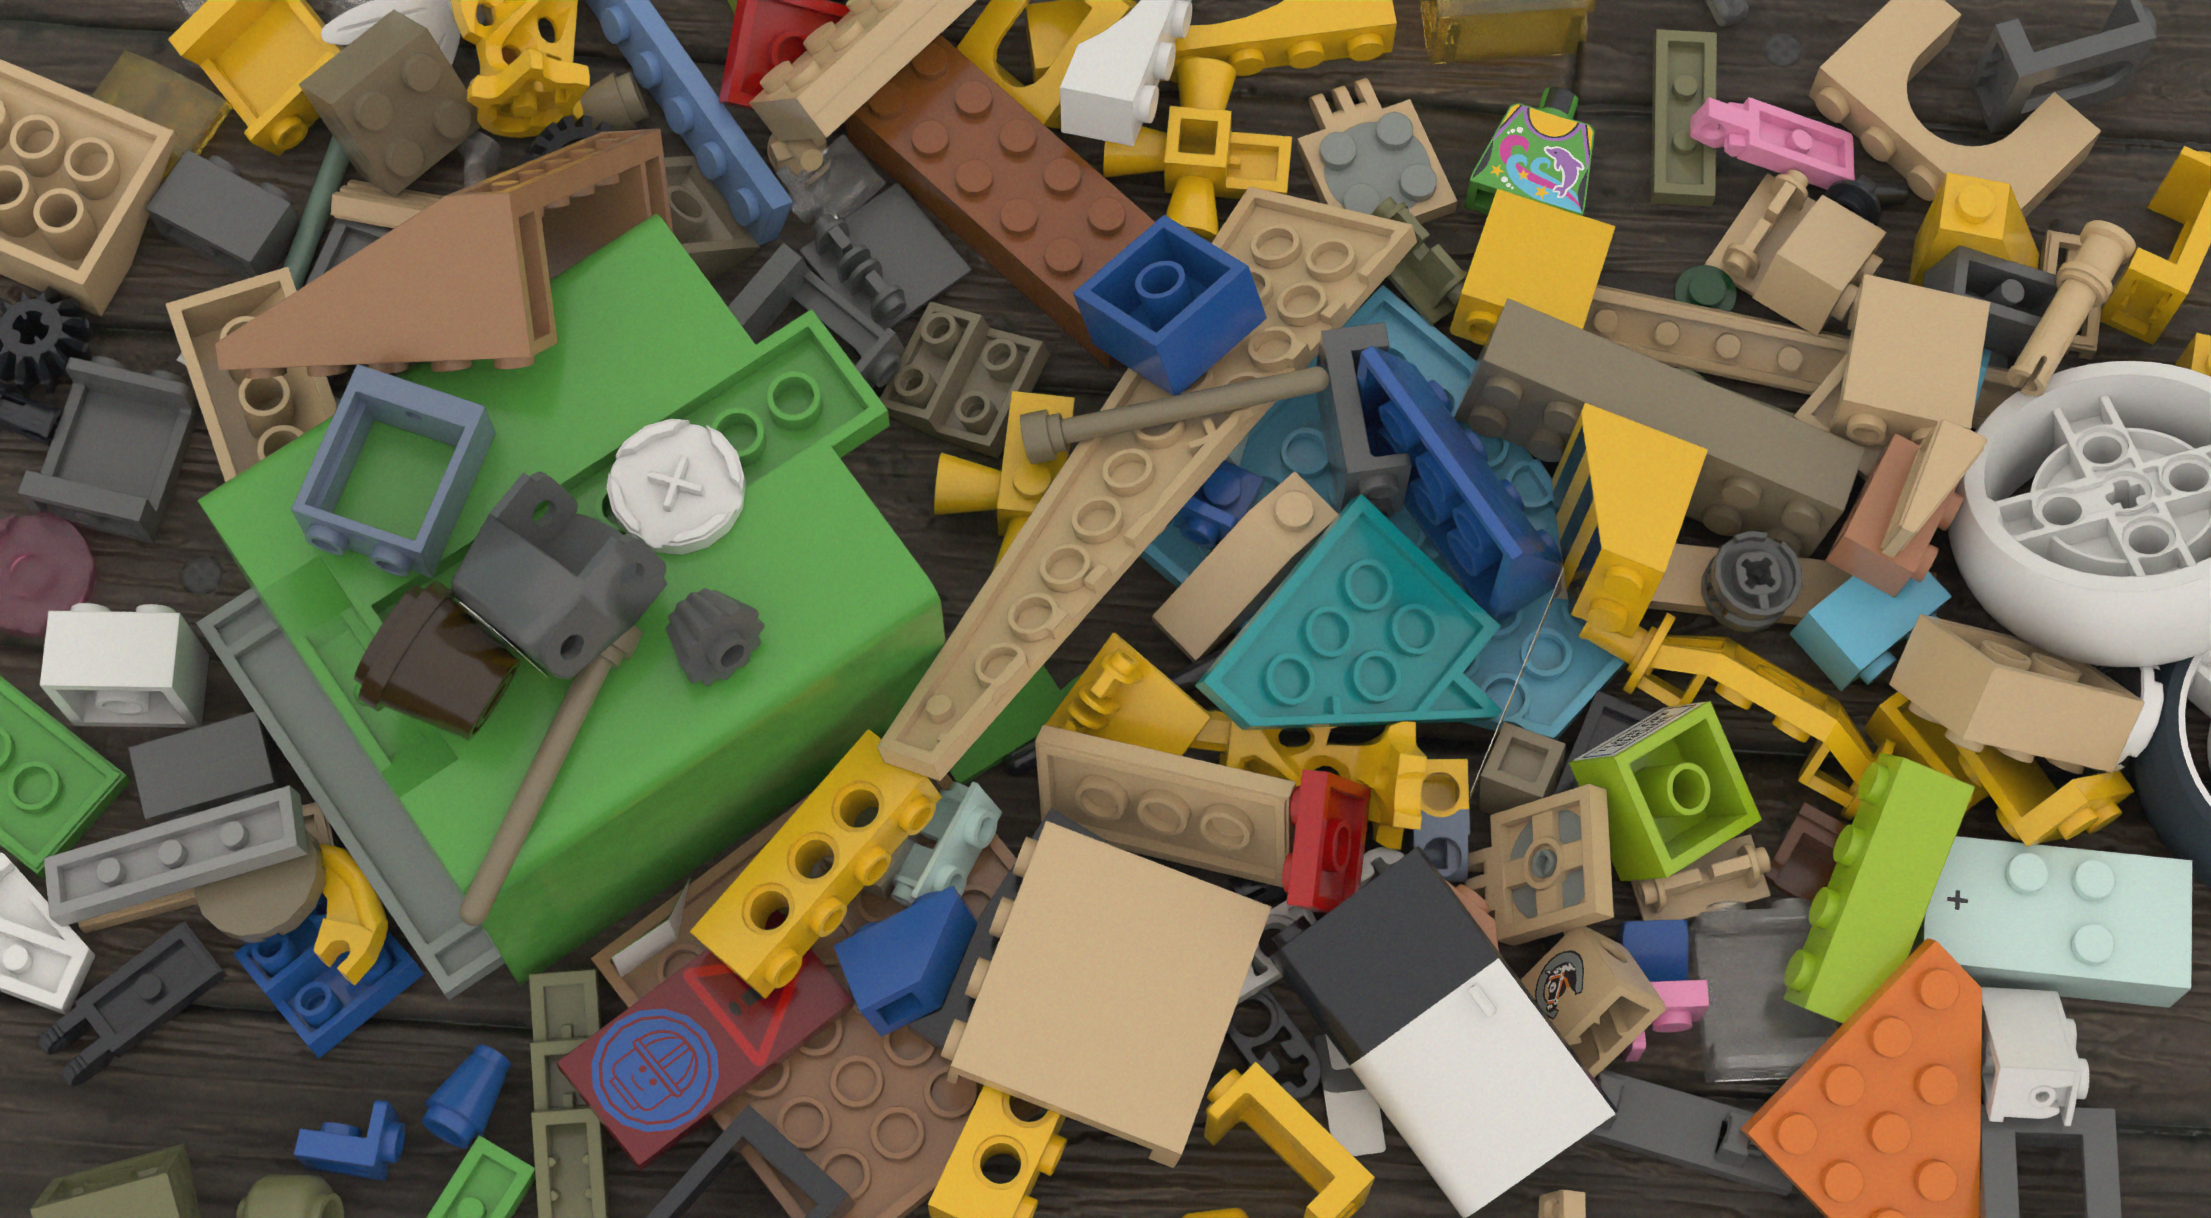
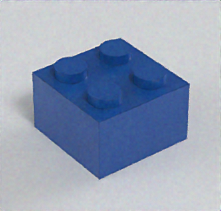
M1166 215L1158 219L1073 292L1093 345L1172 396L1180 395L1267 319L1249 266Z

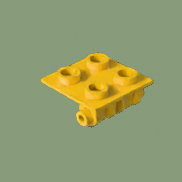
M1113 633L1045 725L1183 756L1213 716L1118 634Z

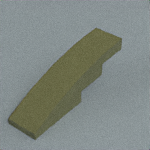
M598 968L529 974L533 1042L530 1043L535 1109L531 1113L538 1218H609L607 1129L557 1066V1062L602 1029Z

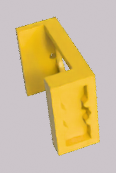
M991 0L956 49L1047 127L1061 129L1060 86L1078 44L1104 32L1129 14L1138 4L1135 0H1083L1092 7L1091 11L1046 73L1036 83L1024 86L1000 66L996 59L997 49L1003 37L1030 0Z
M2186 146L2181 150L2147 207L2152 211L2184 224L2168 260L2138 247L2113 286V291L2108 300L2101 307L2100 322L2154 345L2188 295L2211 244V153L2205 151L2197 152Z

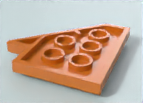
M1927 938L1740 1130L1825 1218H1980L1982 988L1936 940Z

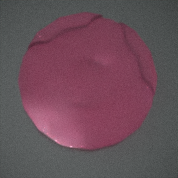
M33 512L35 516L27 515L20 518L16 514L0 520V630L11 636L39 637L45 635L48 611H71L72 605L88 603L94 593L97 567L91 547L71 523L50 513Z

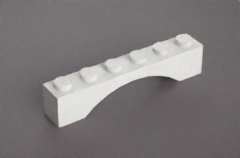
M1140 0L1129 14L1107 30L1078 44L1060 86L1061 132L1134 146L1142 123L1151 124L1155 117L1159 99V81H1168L1172 74L1176 55V46L1174 44L1176 38L1185 39L1188 34L1192 17V0Z

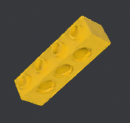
M870 729L863 734L690 930V933L714 956L765 999L775 988L785 986L795 977L802 965L804 954L819 937L828 936L841 924L847 913V905L864 886L874 884L884 875L891 863V855L909 835H915L927 826L935 813L937 802L942 798L928 777L884 763L877 748L881 738ZM869 807H879L877 816L870 824L864 827H854L857 816L863 810ZM827 856L834 857L833 865L825 875L819 878H810V872L819 860ZM789 907V914L782 925L775 929L765 930L767 919L775 910Z
M984 1085L929 1200L930 1217L1033 1218L1039 1200L1029 1195L1040 1172L1051 1176L1061 1158L1067 1139L1058 1135L1066 1116L1048 1110L1037 1121H1022L1015 1117L1011 1111V1106L1017 1097ZM1007 1154L1015 1158L1021 1168L1018 1175L1012 1181L998 1184L991 1182L983 1175L982 1168L984 1163L994 1155Z

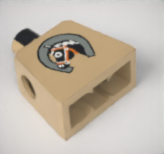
M1586 926L1543 937L1542 945L1546 955L1521 979V982L1593 1078H1595L1666 1010V1006L1625 947Z

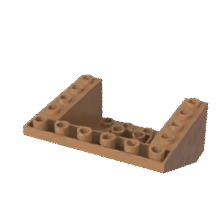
M661 129L600 132L444 196L216 342L215 349L219 370L245 369L247 379H266L286 374L287 367H306L308 376L323 377L347 372L348 365L368 364V368L386 374L408 370L410 368L409 362H430L431 370L435 372L466 369L472 366V360L493 359L494 368L516 369L535 364V355L558 343L550 279L654 214H658L673 232Z

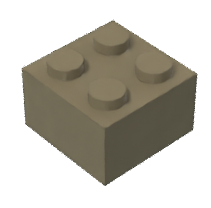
M394 9L299 84L360 176L393 198L481 127L477 121V107L467 101L465 86L429 30Z

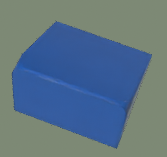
M1687 920L1626 921L1621 923L1616 933L1617 943L1630 952L1650 982L1688 981L1689 933Z

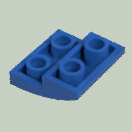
M321 893L315 909L298 928L283 936L277 933L271 937L263 938L266 940L264 942L247 943L233 954L318 1059L424 975L416 962L388 930L376 963L355 986L347 981L337 969L347 959L350 951L340 954L330 967L324 964L313 951L323 918L326 919L328 899L323 893Z

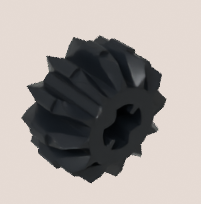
M23 286L21 301L14 305L11 301L0 298V309L4 314L3 317H0L1 380L7 383L14 381L21 391H25L28 394L41 382L46 391L55 394L57 378L65 375L67 379L72 380L65 370L70 357L91 361L92 351L87 342L94 338V330L89 321L83 318L84 311L76 300H72L71 297L63 300L59 292L50 286L47 287L38 299L31 289Z

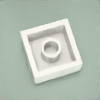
M79 603L72 605L71 611H48L40 686L73 726L198 728L202 726L209 654L181 613H176L170 607L145 604L138 606L136 612H111L109 608L102 605Z

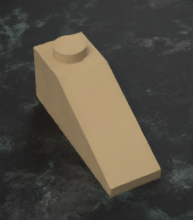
M1294 471L1245 514L1154 613L1152 621L1193 663L1204 658L1260 609L1339 514Z

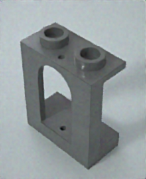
M2117 0L2101 33L2036 52L2033 51L2019 18L1996 24L1968 82L1990 134L2020 126L2053 94L2049 93L2028 99L2035 85L2102 66L2106 77L2059 90L2055 93L2074 109L2125 96L2157 38L2154 15L2148 6L2141 4L2140 0Z
M785 243L778 248L728 306L754 343L758 341L792 300H795L807 311L812 309L824 325L859 353L861 359L855 367L871 388L875 385L878 388L886 385L901 366L902 358L900 356L904 353L905 349L896 332L889 327L884 330L810 271L803 258Z
M1981 1104L1980 1218H2020L2016 1146L2081 1148L2085 1218H2122L2115 1109L2075 1107L2071 1126H2064L2060 1112L2055 1116L2044 1119L2004 1117L2003 1122L1989 1121L1985 1104Z

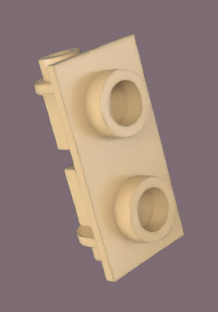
M1789 169L1786 174H1779L1776 178L1767 173L1704 265L1714 266L1723 270L1730 276L1736 287L1754 296L1776 253L1816 203V201L1808 197L1806 187L1809 181L1807 177L1794 169Z
M1749 834L1728 840L1668 878L1631 880L1630 882L1643 921L1686 920L1770 897L1771 894L1764 873L1770 872L1771 866L1765 848H1755L1752 836Z

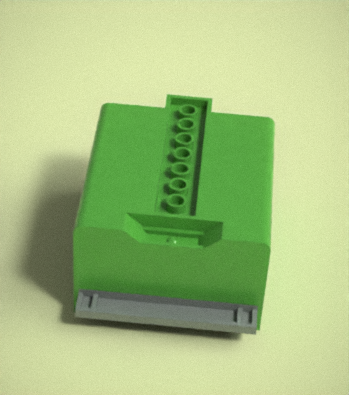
M658 214L652 215L550 279L558 343L535 355V364L516 369L494 368L493 359L472 360V366L466 369L435 372L431 370L430 362H417L408 370L395 376L485 406L496 432L432 578L411 570L407 577L396 576L374 566L369 561V556L348 549L345 550L343 555H334L314 547L305 540L306 535L303 533L291 508L333 416L197 500L251 588L199 620L196 624L448 1000L504 963L519 986L529 981V974L544 971L816 789L868 729L881 739L883 738L946 643L942 605L935 587L840 459L890 426L887 408L812 309L758 344H755ZM668 419L689 420L690 424L700 425L704 428L707 425L722 433L738 453L746 481L743 510L731 530L708 548L683 555L654 552L666 564L664 578L667 586L635 624L643 632V635L630 660L623 659L618 669L610 668L486 920L476 926L467 925L460 918V906L574 677L569 679L555 677L515 647L545 674L543 675L490 633L514 657L521 660V663L511 684L478 733L470 741H467L458 735L384 707L382 710L376 711L358 699V695L362 685L354 680L357 667L387 616L410 588L418 585L425 589L430 583L437 580L451 589L452 579L489 513L523 472L528 476L536 472L546 473L575 498L578 504L577 514L601 521L625 535L626 532L616 522L606 489L609 473L611 474V468L616 461L615 455L623 442L644 426ZM374 420L333 514L415 541L456 447ZM548 500L540 502L536 506L532 515L533 521L541 519L545 515L549 506ZM703 588L711 591L717 590L755 608L759 613L758 619L765 624L764 629L759 634L761 645L751 652L749 662L745 666L736 668L730 678L726 680L718 678L709 686H705L701 681L691 683L687 679L666 632V627L670 623L668 616L675 611L677 603L685 600L691 592L698 593ZM455 598L454 601L459 605V601Z

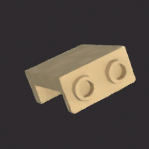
M1864 274L1850 308L1847 329L1851 330L1840 399L1832 418L1830 432L1835 435L1848 437L1858 444L1886 446L1895 433L1920 445L1938 421L1941 422L1943 418L1971 430L1990 302Z

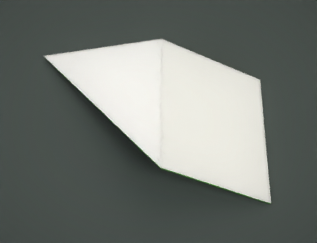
M690 877L669 918L611 957L621 977L677 940Z

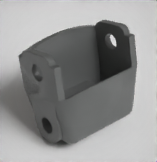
M523 472L489 513L452 579L451 590L455 592L454 596L459 602L467 606L502 637L555 677L569 679L579 673L636 624L667 586L664 578L666 564L636 536L632 534L623 535L601 521L577 514L578 504L575 498L546 473L536 472L528 476ZM548 500L549 506L545 515L541 519L533 521L532 515L536 506L540 502Z

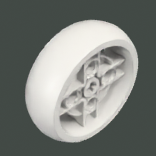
M2111 361L2094 363L2054 373L2047 384L2048 387L2041 396H2029L2021 393L2019 390L2001 403L1975 430L1976 433L1986 437L1988 441L1984 445V451L1963 475L1955 490V493L1961 495L1964 500L1947 529L1959 572L1983 608L1999 624L2022 640L2053 655L2081 663L2109 667H2144L2181 661L2211 650V377L2194 370L2155 362ZM2034 477L2029 493L2010 497L2021 485Z

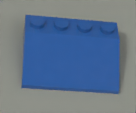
M1370 346L1363 350L1358 367L1357 385L1370 453L1374 457L1402 453L1409 454L1412 467L1403 505L1467 594L1499 623L1553 590L1562 568L1560 564L1562 557L1558 546L1545 530L1539 529L1536 531L1523 513L1525 506L1517 489L1507 479L1500 481L1486 463L1488 455L1479 437L1470 429L1463 431L1451 415L1452 406L1443 388L1435 380L1427 382L1415 365L1375 346Z

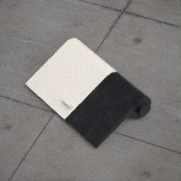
M1417 846L1313 925L1302 915L1271 938L1279 948L1278 951L1269 957L1272 963L1462 1218H1466L1484 1207L1618 1112L1617 1108L1420 846Z

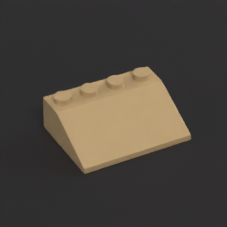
M0 59V274L41 292H44L50 286L59 292L63 300L71 297L72 300L74 299L79 303L82 309L102 317L133 263L149 217L146 207L159 189L177 138L175 132Z

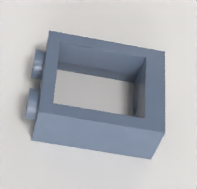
M357 364L291 508L293 515L306 535L305 540L314 547L330 554L343 555L345 550L348 549L369 556V561L374 566L396 576L407 577L411 570L432 578L496 433L486 407ZM374 420L456 447L415 541L333 514Z

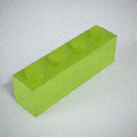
M1880 753L1877 762L1867 767L1859 783L1858 798L1861 802L1852 825H1847L1842 830L1834 847L1833 859L1837 863L1828 886L1819 890L1810 907L1809 922L1812 924L1804 947L1803 949H1798L1793 954L1787 965L1784 976L1787 990L1783 998L1784 1000L1844 1023L1908 958L1975 786L1907 758Z

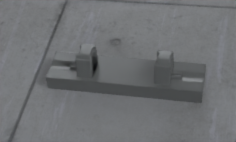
M1605 1069L1594 1078L1618 1112L1586 1134L1584 1138L1787 1196L1792 1191L1793 1184L1740 1130L1755 1114L1754 1112ZM1722 1124L1728 1125L1722 1144L1718 1151L1715 1152Z

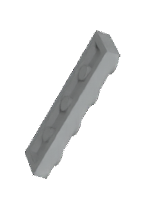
M289 785L44 858L50 919L63 927L307 855L308 850L301 796Z

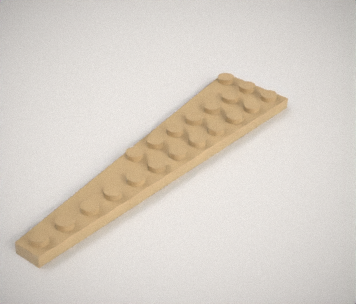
M1249 186L1212 241V244L1249 266L1267 319L1181 394L1305 369L1318 355L1321 331L1342 328L1417 243L1414 226L1408 223ZM1128 368L1100 411L1171 397L1172 395ZM1276 401L1080 441L877 745L884 763L941 781L1149 544L1165 530L1166 525Z

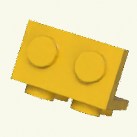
M1955 744L1961 753L1958 756V761L1964 773L1976 785L1985 787L1999 807L1996 809V815L2003 828L2016 840H2022L2026 847L2062 838L2068 840L2084 830L2089 834L2099 831L2122 814L2117 804L2134 792L2120 770L2117 772L2113 771V773L2107 772L2072 779L2057 791L2035 759L2032 763L2022 762L2003 754L1995 746L1986 744L1982 752L1972 751Z

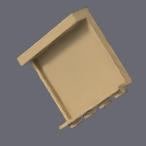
M1046 821L1039 840L1037 841L1026 836L1012 874L1022 877L1023 881L1015 901L1003 896L988 933L1000 938L993 958L989 961L979 957L971 975L965 995L976 999L968 1022L955 1018L941 1053V1057L952 1061L946 1081L956 1084L960 1075L1152 1149L1148 1159L1174 1168L1183 1153L1272 907Z

